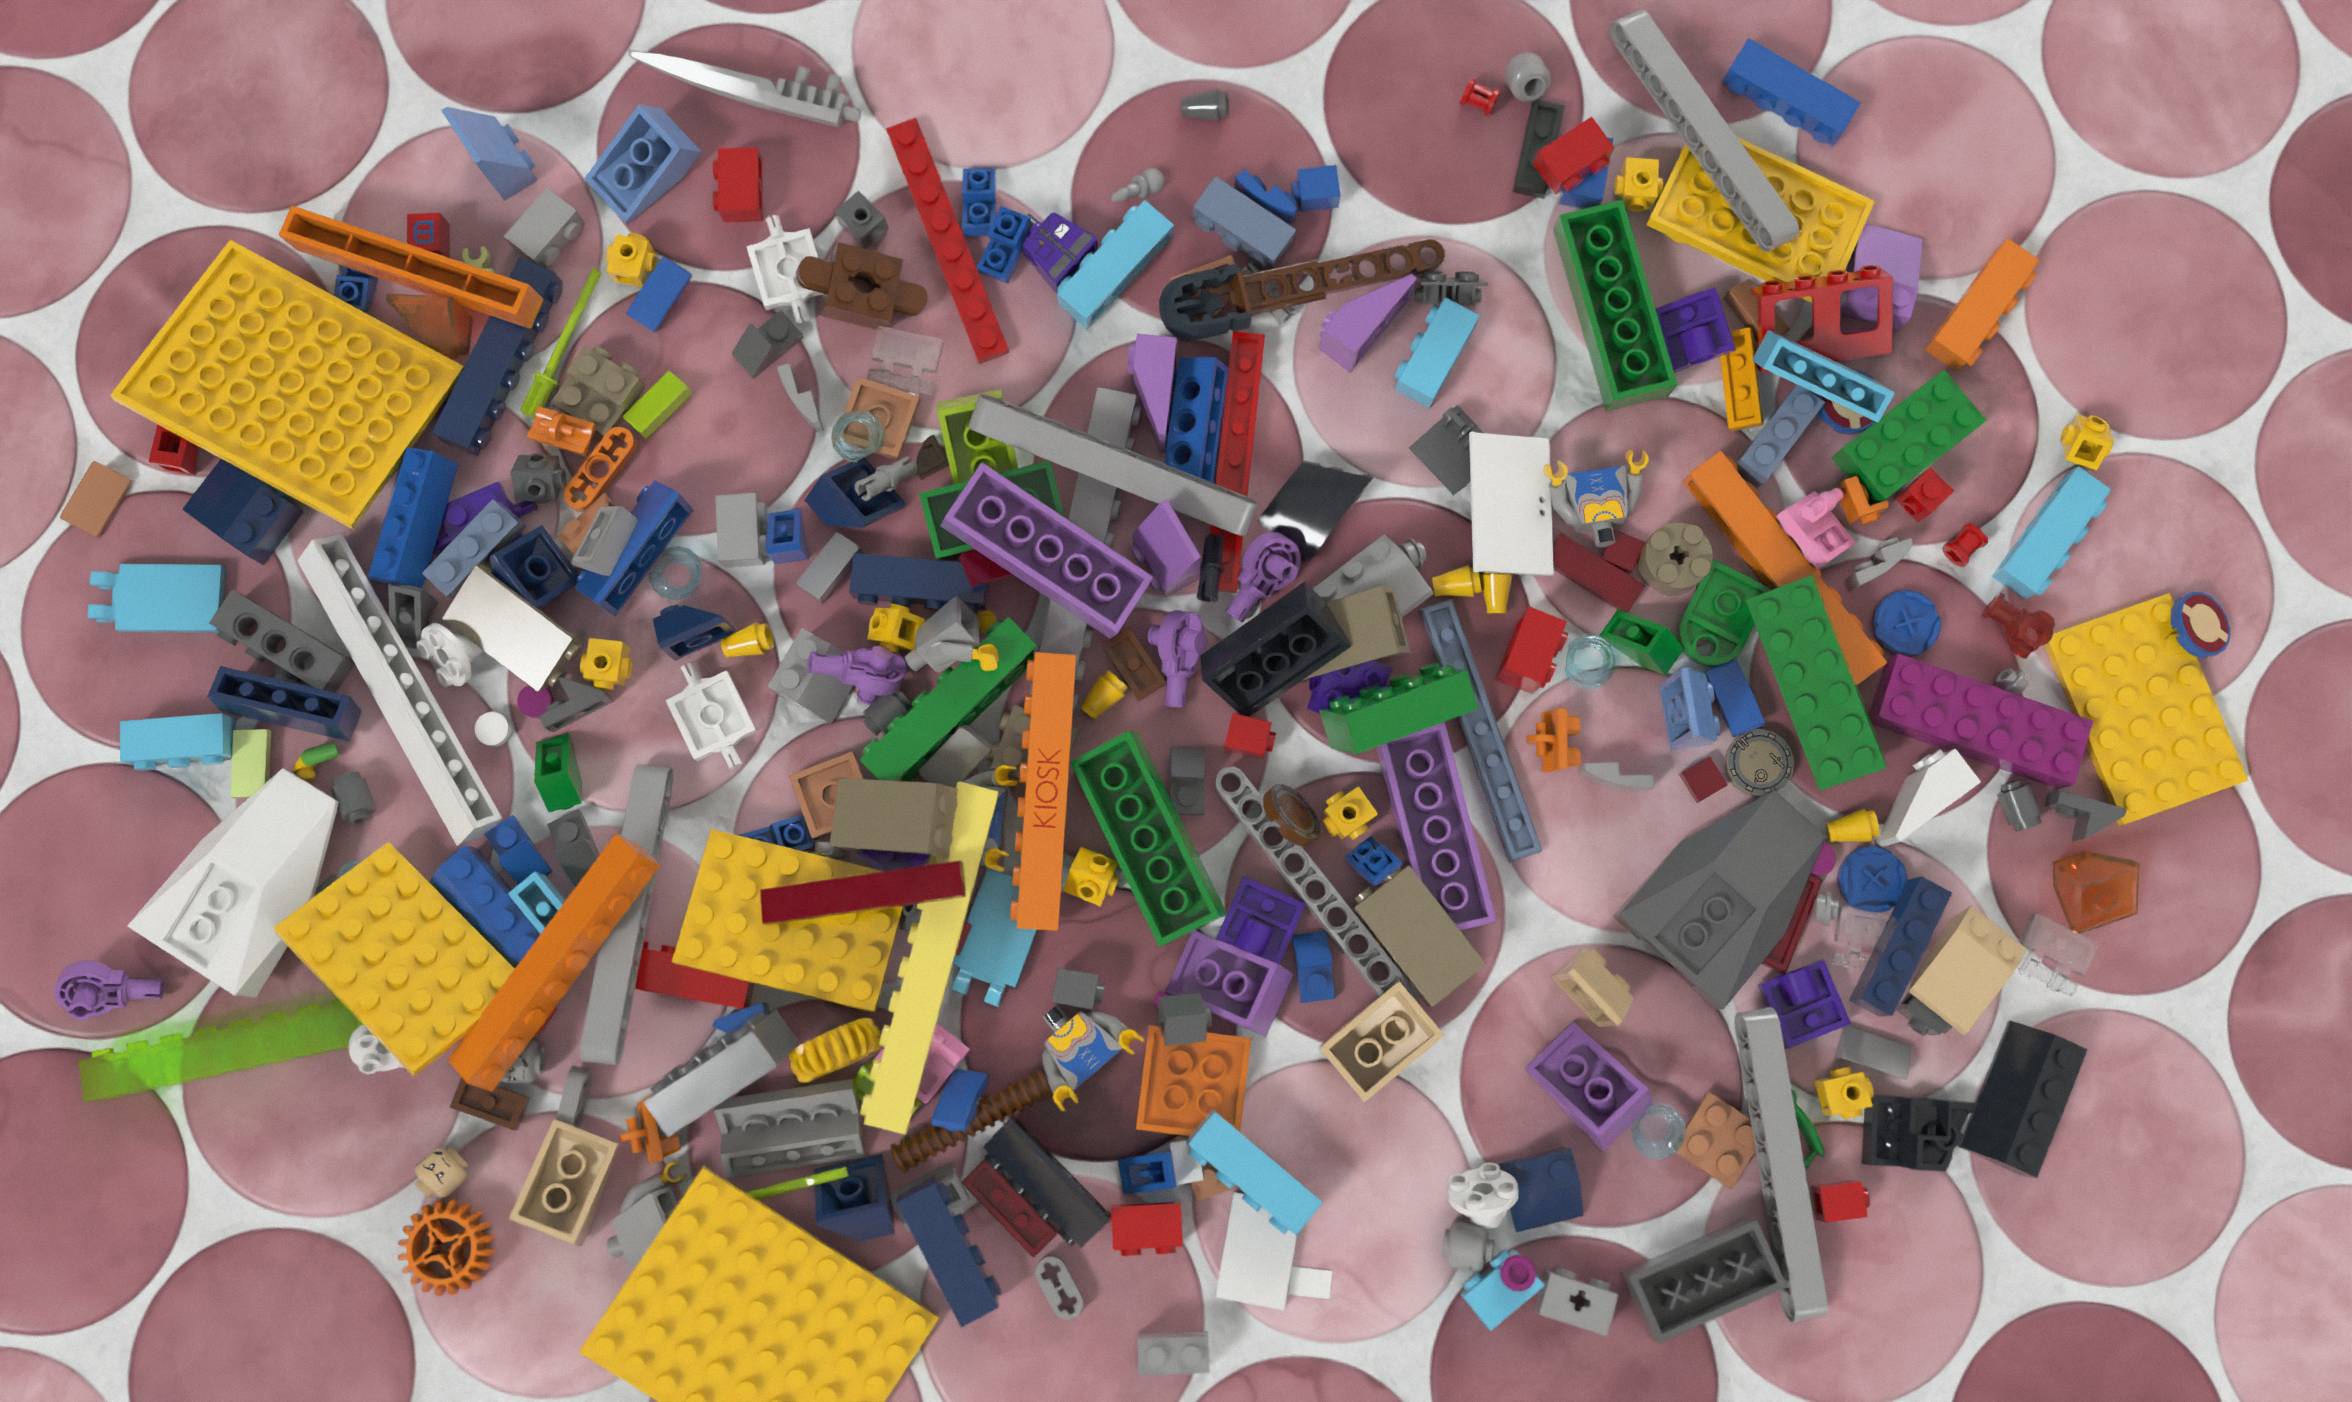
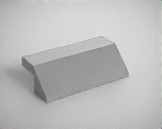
M852 1079L732 1097L714 1107L722 1134L720 1156L727 1178L865 1157L859 1102Z

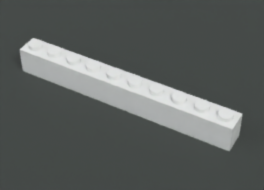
M342 533L311 540L297 561L457 847L485 837L484 834L494 828L502 820V817Z

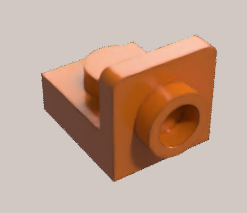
M1857 476L1845 479L1835 487L1843 492V499L1840 500V504L1849 524L1861 521L1862 525H1867L1882 518L1880 513L1889 507L1887 500L1869 506L1868 491L1863 484H1860Z

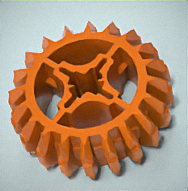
M451 1199L447 1205L444 1200L435 1201L434 1208L430 1204L422 1206V1215L418 1213L411 1215L410 1218L414 1226L406 1225L403 1227L402 1231L409 1238L398 1241L397 1244L399 1246L406 1247V1252L399 1254L397 1258L399 1260H408L409 1265L405 1266L402 1272L404 1274L414 1272L410 1280L412 1285L418 1284L423 1280L422 1292H429L434 1287L436 1296L444 1295L446 1290L450 1296L458 1294L459 1287L466 1291L472 1288L471 1280L478 1282L483 1279L479 1269L487 1270L491 1267V1263L484 1259V1257L495 1254V1249L487 1247V1242L495 1240V1235H485L484 1230L488 1229L491 1223L489 1221L478 1222L483 1215L481 1210H477L470 1215L471 1203L467 1202L459 1207L458 1199ZM441 1218L458 1222L465 1228V1231L458 1234L453 1233L448 1225H443ZM429 1229L430 1231L427 1234L430 1239V1246L423 1253V1240ZM458 1240V1242L451 1245L452 1249L447 1250L449 1252L435 1255L442 1250V1245H445L444 1242ZM471 1241L470 1258L466 1266H464L463 1263L466 1260L463 1250L465 1245ZM439 1261L445 1269H450L453 1276L441 1275L431 1269L428 1264Z

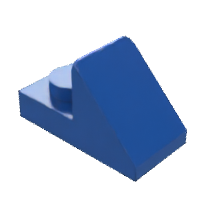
M514 815L484 834L498 854V861L518 885L535 871L546 876L553 872Z
M1326 931L1292 935L1300 1003L1335 999L1331 970L1332 958Z

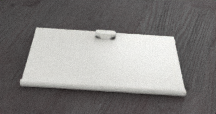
M1470 432L1473 572L1553 576L1552 510L1549 489L1551 481L1543 472V467L1546 464L1550 465L1549 439Z

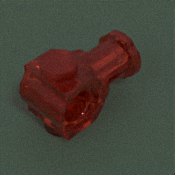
M1999 592L1985 607L1981 616L1985 619L1989 617L2005 629L2003 634L2007 637L2008 644L2011 645V651L2017 656L2027 659L2032 652L2051 640L2053 628L2056 625L2054 623L2055 620L2043 610H2037L2036 612H2030L2026 608L2019 610L2004 599L2005 595L2002 592ZM2028 627L2036 631L2038 635L2037 641H2033L2028 637Z

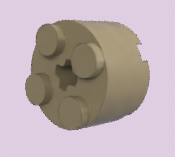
M1682 522L1666 524L1657 529L1643 545L1637 560L1640 577L1647 586L1652 587L1662 595H1682L1694 588L1709 573L1713 560L1711 544L1699 526ZM1673 554L1675 558H1679L1680 563L1678 564L1676 560H1670L1669 556Z

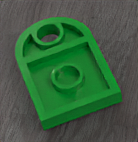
M1713 559L1709 573L1697 584L1678 623L1677 639L1684 647L1683 653L1691 661L1706 667H1716L1733 660L1742 651L1755 625L1746 599L1772 590V588ZM1699 639H1706L1711 642L1713 652L1710 656H1703L1697 651L1696 643Z

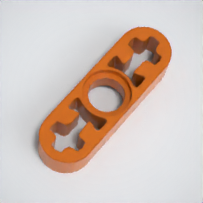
M624 427L610 429L566 485L563 497L573 510L584 512L599 496L605 493L634 455L637 449V441L628 429ZM625 437V442L628 444L627 447L624 449L618 447L616 449L617 446L613 443L616 438L622 440ZM606 450L610 454L613 453L617 461L615 463L609 456L603 454ZM599 461H605L609 464V471L602 478H596L592 475V467ZM587 477L592 483L598 486L595 489L590 484L588 486V484L584 481V478ZM585 490L584 493L587 499L584 502L582 500L576 501V497L573 495L575 491L583 492Z

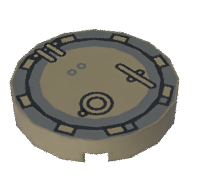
M1757 729L1743 733L1732 741L1726 751V775L1733 786L1744 794L1764 796L1773 790L1777 792L1784 788L1792 777L1794 768L1792 750L1786 741L1774 732Z

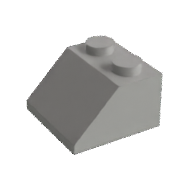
M801 628L767 687L775 694L833 724L855 685L842 684L836 676L808 673L807 663L811 651L838 656L841 655L842 651Z

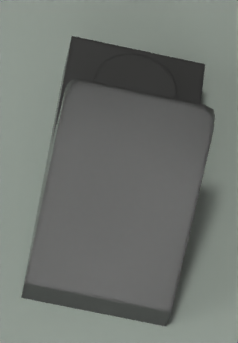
M780 310L758 329L751 323L734 348L732 355L754 379L802 340L804 336L784 312Z
M391 582L388 584L389 618L405 647L417 649L416 643L421 640L422 630L428 626L427 615L438 605V601L422 588Z
M558 677L569 701L560 700L552 703L546 708L547 712L540 715L539 718L544 728L554 733L614 701L611 695L603 690Z
M1171 747L1170 798L1179 815H1204L1205 748Z
M2062 790L2047 794L2044 806L2056 810L2055 814L2057 816L2076 819L2072 842L2086 839L2124 817L2127 810Z
M580 810L547 824L558 849L554 852V855L575 887L600 855L583 813Z

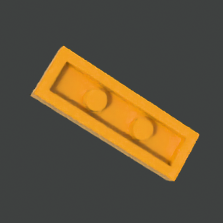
M1750 327L1730 331L1737 351L1720 356L1728 429L1731 432L1764 426L1757 363L1752 360L1755 355L1753 330Z

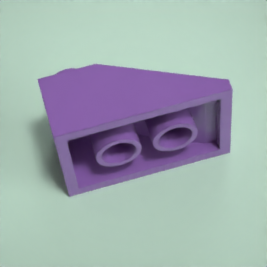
M1865 223L1847 264L1846 271L1848 273L1860 271L1862 266L1877 265L1893 276L1892 329L1899 331L1911 319L1919 285L1923 239ZM1870 286L1842 292L1840 296V315L1877 325V287Z
M1413 274L1345 303L1338 312L1333 309L1321 324L1324 328L1319 334L1321 337L1319 349L1350 373L1410 301L1417 277Z
M1137 333L1136 344H1129L1128 374L1134 375V386L1158 451L1166 453V435L1169 427L1170 404L1172 402L1177 359V338Z
M1166 499L1133 532L1132 542L1134 545L1130 546V550L1138 564L1144 562L1150 571L1149 574L1153 576L1150 585L1155 593L1161 590L1165 598L1199 580L1201 565L1199 553Z
M1194 931L1190 935L1165 992L1170 995L1200 993L1204 1006H1209L1212 1014L1266 1037L1294 974L1274 962Z
M1575 1022L1567 1027L1525 1068L1528 1074L1575 1125L1603 1151L1653 1104L1649 1089Z

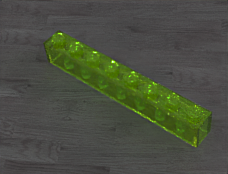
M339 999L331 1001L332 1007L319 1009V1004L307 1005L297 1008L298 1014L285 1016L284 1011L263 1015L262 1022L251 1024V1019L232 1021L228 1023L229 1029L217 1031L216 1026L199 1028L194 1030L195 1036L183 1038L182 1033L160 1037V1043L148 1045V1041L126 1044V1050L114 1053V1048L95 1050L91 1052L92 1058L78 1060L84 1102L104 1101L348 1049L351 1035L362 1023Z

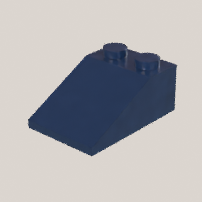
M223 459L218 461L182 509L221 539L262 565L267 562L304 512L247 472Z

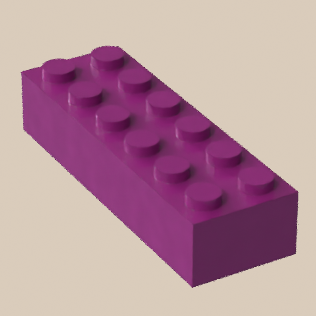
M1896 654L1886 660L1887 663L1883 667L1869 712L1872 725L1947 751L1956 749L1964 757L2057 789L2075 785L2092 728V720L1901 654Z

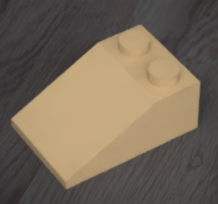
M1971 905L1947 922L1908 991L1962 1035H1965L2015 972L2027 949Z
M1585 947L1579 949L1551 978L1597 1027L1618 1026L1624 1020L1634 999L1628 992L1631 987L1618 974L1612 976L1604 967L1607 964L1606 960L1595 949L1592 948L1589 951Z
M1398 981L1319 1046V1049L1365 1103L1440 1040L1444 1033Z
M553 1119L509 1219L571 1244L582 1246L600 1204L619 1144Z

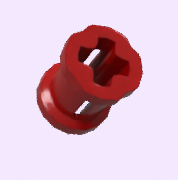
M1471 77L1459 104L1463 106L1469 104L1484 111V115L1489 117L1501 90L1498 88L1492 90L1477 83L1476 78Z
M1971 523L1964 524L1961 527L1962 532L1952 542H1947L1942 546L1945 556L1959 567H1965L1969 563V557L1978 548L1985 547L1988 544L1987 536L1980 528Z

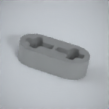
M579 1066L571 1067L565 1082L556 1120L579 1128L591 1084V1069Z
M1048 1255L1042 1258L1036 1267L1035 1275L1053 1312L1063 1320L1076 1318L1083 1309L1084 1299L1066 1263L1056 1255ZM1050 1262L1052 1266L1059 1265L1061 1270L1057 1273V1277L1061 1283L1060 1285L1055 1286L1051 1277L1044 1278L1042 1276V1273L1046 1270L1045 1263ZM1062 1288L1069 1298L1074 1296L1077 1298V1302L1074 1303L1073 1312H1069L1067 1308L1062 1310L1059 1308V1304L1062 1302L1059 1290Z

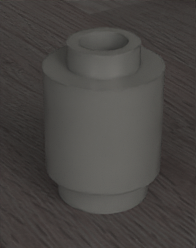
M900 690L892 695L880 696L863 711L867 717L863 723L875 736L879 733L885 736L889 732L887 726L898 715L902 714L905 717L909 713L908 711L913 708L912 703Z
M348 772L334 778L332 781L334 785L332 793L334 799L339 801L338 810L342 820L350 821L352 825L370 820L372 818L371 814L376 811V807L366 779L361 778L359 772Z
M2017 779L2001 785L2003 791L1997 793V797L2008 825H2013L2015 831H2021L2042 823L2039 816L2042 814V811L2030 783L2023 784L2021 779Z

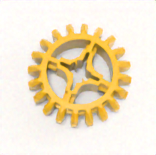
M865 1017L819 1035L794 1048L788 1055L791 1061L790 1066L799 1082L813 1081L880 1050L882 1047L879 1045L881 1033L878 1026H875L873 1019Z

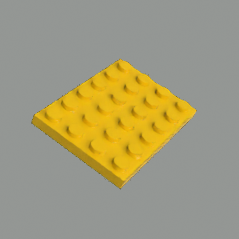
M1738 138L1795 217L1799 226L1797 238L1770 252L1761 250L1686 144L1646 224L1764 281L1778 280L1784 283L1795 281V277L1802 275H1811L1817 278L1827 276V273L1830 271H1845L1875 201ZM1810 296L1800 297L1812 303Z
M2170 593L2042 638L2072 714L2093 721L2086 748L2109 804L2127 809L2126 815L2117 820L2119 826L2249 781L2197 657L2189 654L2177 641L2176 637L2180 635L2177 632V628L2172 629L2170 622L2171 609L2174 605Z
M711 829L672 962L876 1013L901 921L903 906L764 925L762 924L761 889L884 871Z
M389 841L273 927L279 938L414 1077L469 1032L514 971L509 962Z

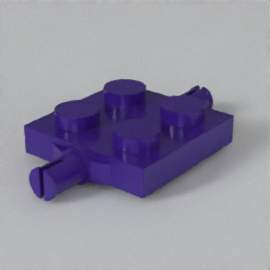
M495 482L447 503L442 520L444 536L437 538L432 555L444 550L492 499L505 505L519 519L521 516L535 510L537 511L538 507L535 505V501H522L514 505L507 498L500 482ZM521 532L511 543L524 536L523 532Z

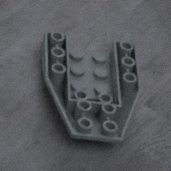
M1773 790L1680 841L1618 909L1613 917L1637 939L1643 938L1692 983L1690 987L1715 1010L1725 1009L1784 936L1826 835L1779 793Z

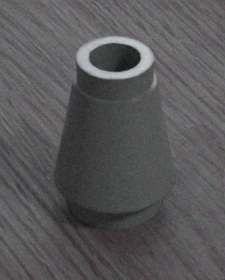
M1218 88L1182 97V117L1218 122L1221 121V118H1228L1229 100L1227 91L1220 92Z

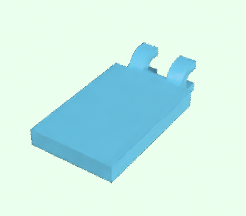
M120 564L119 574L91 571L90 585L99 586L100 590H113L112 605L88 604L87 618L96 619V622L99 623L115 622V630L119 632L218 633L220 630L209 624V622L224 601L226 567L222 565Z
M987 868L967 923L972 924L971 930L960 955H955L953 965L959 967L960 971L951 990L967 996L973 978L991 984L984 1002L999 1007L1006 985L1014 988L1017 987L1037 933L1036 929L1016 928L1017 921L1010 920L1011 901L1018 900L1019 886H1013L1012 876Z

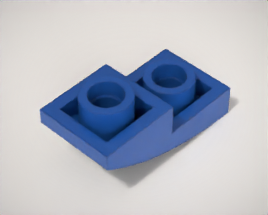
M963 168V236H988L987 233L996 217V169Z
M1246 169L1235 177L1234 189L1285 223L1292 224L1296 221L1298 205L1288 191L1282 192L1276 185L1266 193L1267 189L1262 180L1256 175L1252 177Z
M1004 206L1000 207L987 233L990 241L977 266V270L980 273L1006 284L1009 283L1023 249L1022 245L1026 240L1031 218Z
M663 257L639 291L626 315L652 332L658 331L672 305L680 299L693 274L667 257Z
M343 266L342 275H336L334 296L363 312H367L374 295L378 277Z
M1736 659L1705 670L1707 682L1713 686L1714 696L1719 704V711L1732 737L1765 725L1752 690Z
M804 815L775 822L768 827L738 835L799 851H806L814 847Z
M1372 836L1345 856L1350 866L1375 886L1403 865L1384 844L1380 845Z
M955 1069L939 1098L932 1117V1126L944 1127L949 1131H965L977 1115V1101L988 1087V1073Z

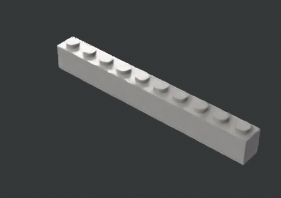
M1097 387L1087 434L1133 451L1135 438L1130 437L1132 425L1138 426L1142 410L1141 406H1137V395ZM1078 473L1068 520L1112 549L1114 533L1109 532L1111 520L1117 521L1119 517L1121 501L1116 500L1118 488ZM1050 600L1039 653L1076 655L1075 690L1076 681H1083L1086 661H1081L1083 649H1090L1093 629L1088 628L1089 624ZM1032 681V686H1031L1030 694H1032L1033 681ZM1074 693L1072 713L1074 714L1076 713L1079 701V694Z

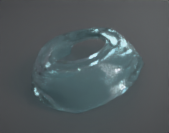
M851 411L843 414L833 426L831 434L832 447L836 453L853 463H857L858 460L876 451H880L886 437L882 422L876 415L868 411ZM854 422L863 423L869 430V446L860 451H854L852 447L847 445L843 436L846 427Z
M676 546L665 549L655 569L649 573L650 583L654 591L662 598L671 600L683 599L694 593L702 578L700 560L689 548ZM668 563H682L689 567L691 577L685 586L681 588L671 587L665 578L662 577L663 570Z
M1585 635L1575 639L1568 645L1565 674L1574 685L1583 689H1595L1604 685L1611 678L1616 667V659L1611 645L1606 640L1596 635ZM1586 647L1598 649L1603 656L1602 667L1595 672L1583 671L1578 665L1574 664L1576 650Z
M1663 1103L1652 1104L1633 1123L1631 1139L1635 1149L1644 1157L1654 1160L1666 1159L1681 1148L1685 1138L1686 1124L1681 1114L1673 1106ZM1646 1115H1658L1667 1121L1669 1130L1663 1140L1659 1142L1648 1141L1641 1130H1639L1640 1122Z

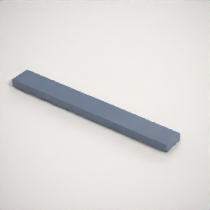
M1450 599L1422 608L1419 612L1439 666L1453 665L1455 669L1468 671L1478 709L1457 718L1508 861L1510 863L1540 853L1543 850L1453 600Z

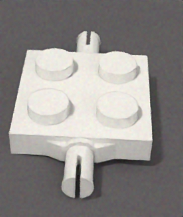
M772 215L776 227H774L771 216L766 218L771 236L763 242L746 246L766 311L784 305H792L795 321L803 323L799 310H801L804 321L809 320L804 302L811 297L822 295L823 293L800 287L797 284L795 272L805 257L819 258L810 228L794 233L783 232L779 215Z
M694 662L687 663L688 667L683 665L680 668L689 685L681 693L665 701L696 762L713 753H722L729 770L736 768L735 765H742L734 746L741 739L758 731L730 673L726 670L712 678L701 679Z

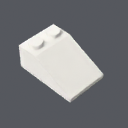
M1939 749L1931 755H1925L1912 765L1915 771L1905 778L1880 830V836L1875 840L1877 847L1901 842L1981 782L1956 749L1945 753Z

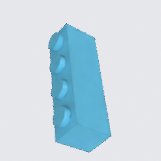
M1146 200L1138 207L1135 205L1131 207L1123 217V224L1117 230L1111 229L1102 239V246L1095 254L1092 252L1087 254L1079 265L1081 269L1073 277L1067 276L1058 286V305L1086 329L1100 317L1174 237V224Z
M1770 330L1767 331L1752 359L1762 368L1876 422H1879L1895 394L1894 391L1885 385Z
M2079 466L2065 474L1992 577L2023 600L2034 594L2040 596L2052 582L2049 578L2052 571L2060 569L2069 559L2071 554L2067 551L2073 542L2075 544L2079 543L2089 531V528L2086 526L2091 517H2098L2107 506L2108 502L2104 499L2111 489Z
M1213 1109L1186 1141L1192 1147L1188 1152L1190 1156L1202 1166H1205L1207 1162L1211 1163L1219 1170L1215 1177L1230 1189L1237 1185L1243 1190L1245 1194L1242 1199L1257 1212L1261 1207L1272 1215L1269 1222L1284 1235L1290 1230L1297 1236L1323 1203Z

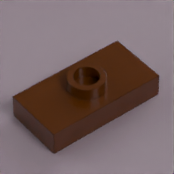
M1130 627L1102 645V649L1138 702L1166 685V680Z
M461 1077L450 1108L515 1131L519 1129L531 1097L498 1085L492 1092L467 1084Z

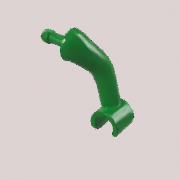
M1791 1089L1797 1126L1806 1140L1807 1147L1811 1149L1810 1153L1803 1160L1804 1167L1807 1169L1816 1155L1824 1158L1825 1149L1813 1123L1796 1103L1797 1095Z

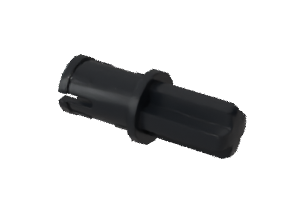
M1208 534L1205 538L1196 596L1201 601L1211 602V598L1213 602L1218 601L1220 575L1224 573V567L1221 564L1225 539L1221 535Z

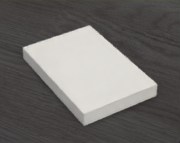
M1233 1191L1215 1297L1284 1310L1297 1236L1290 1230L1284 1235L1269 1222V1219L1272 1217L1269 1212L1263 1207L1257 1212L1242 1199L1245 1193Z

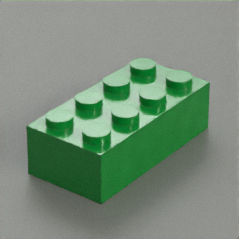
M1942 370L1885 414L1879 422L1872 424L1840 449L1831 459L1847 478L1858 477L1860 484H1863L1868 491V503L1872 506L1883 502L1987 420L1948 373Z
M1049 460L999 473L1065 518ZM969 481L919 493L936 559L974 549L940 526Z
M1432 663L1419 668L1420 673L1409 677V674H1402L1389 679V685L1365 687L1359 690V696L1350 699L1349 696H1342L1330 700L1329 707L1319 710L1330 748L1359 754L1477 710L1478 707L1468 671L1455 669L1453 665L1440 667L1439 663Z

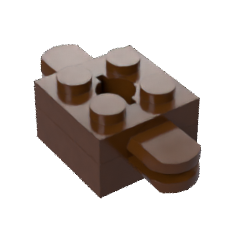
M838 242L832 252L830 261L807 256L800 262L795 272L796 281L800 287L824 294L820 316L883 332L891 323L893 312L917 316L928 301V294L923 286L899 279L903 259Z

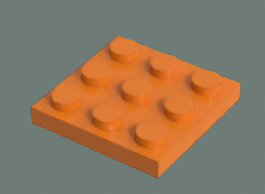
M1149 1025L1136 1129L1191 1136L1213 1109L1240 1132L1251 1038L1206 1032V1041L1165 1046L1159 1026Z

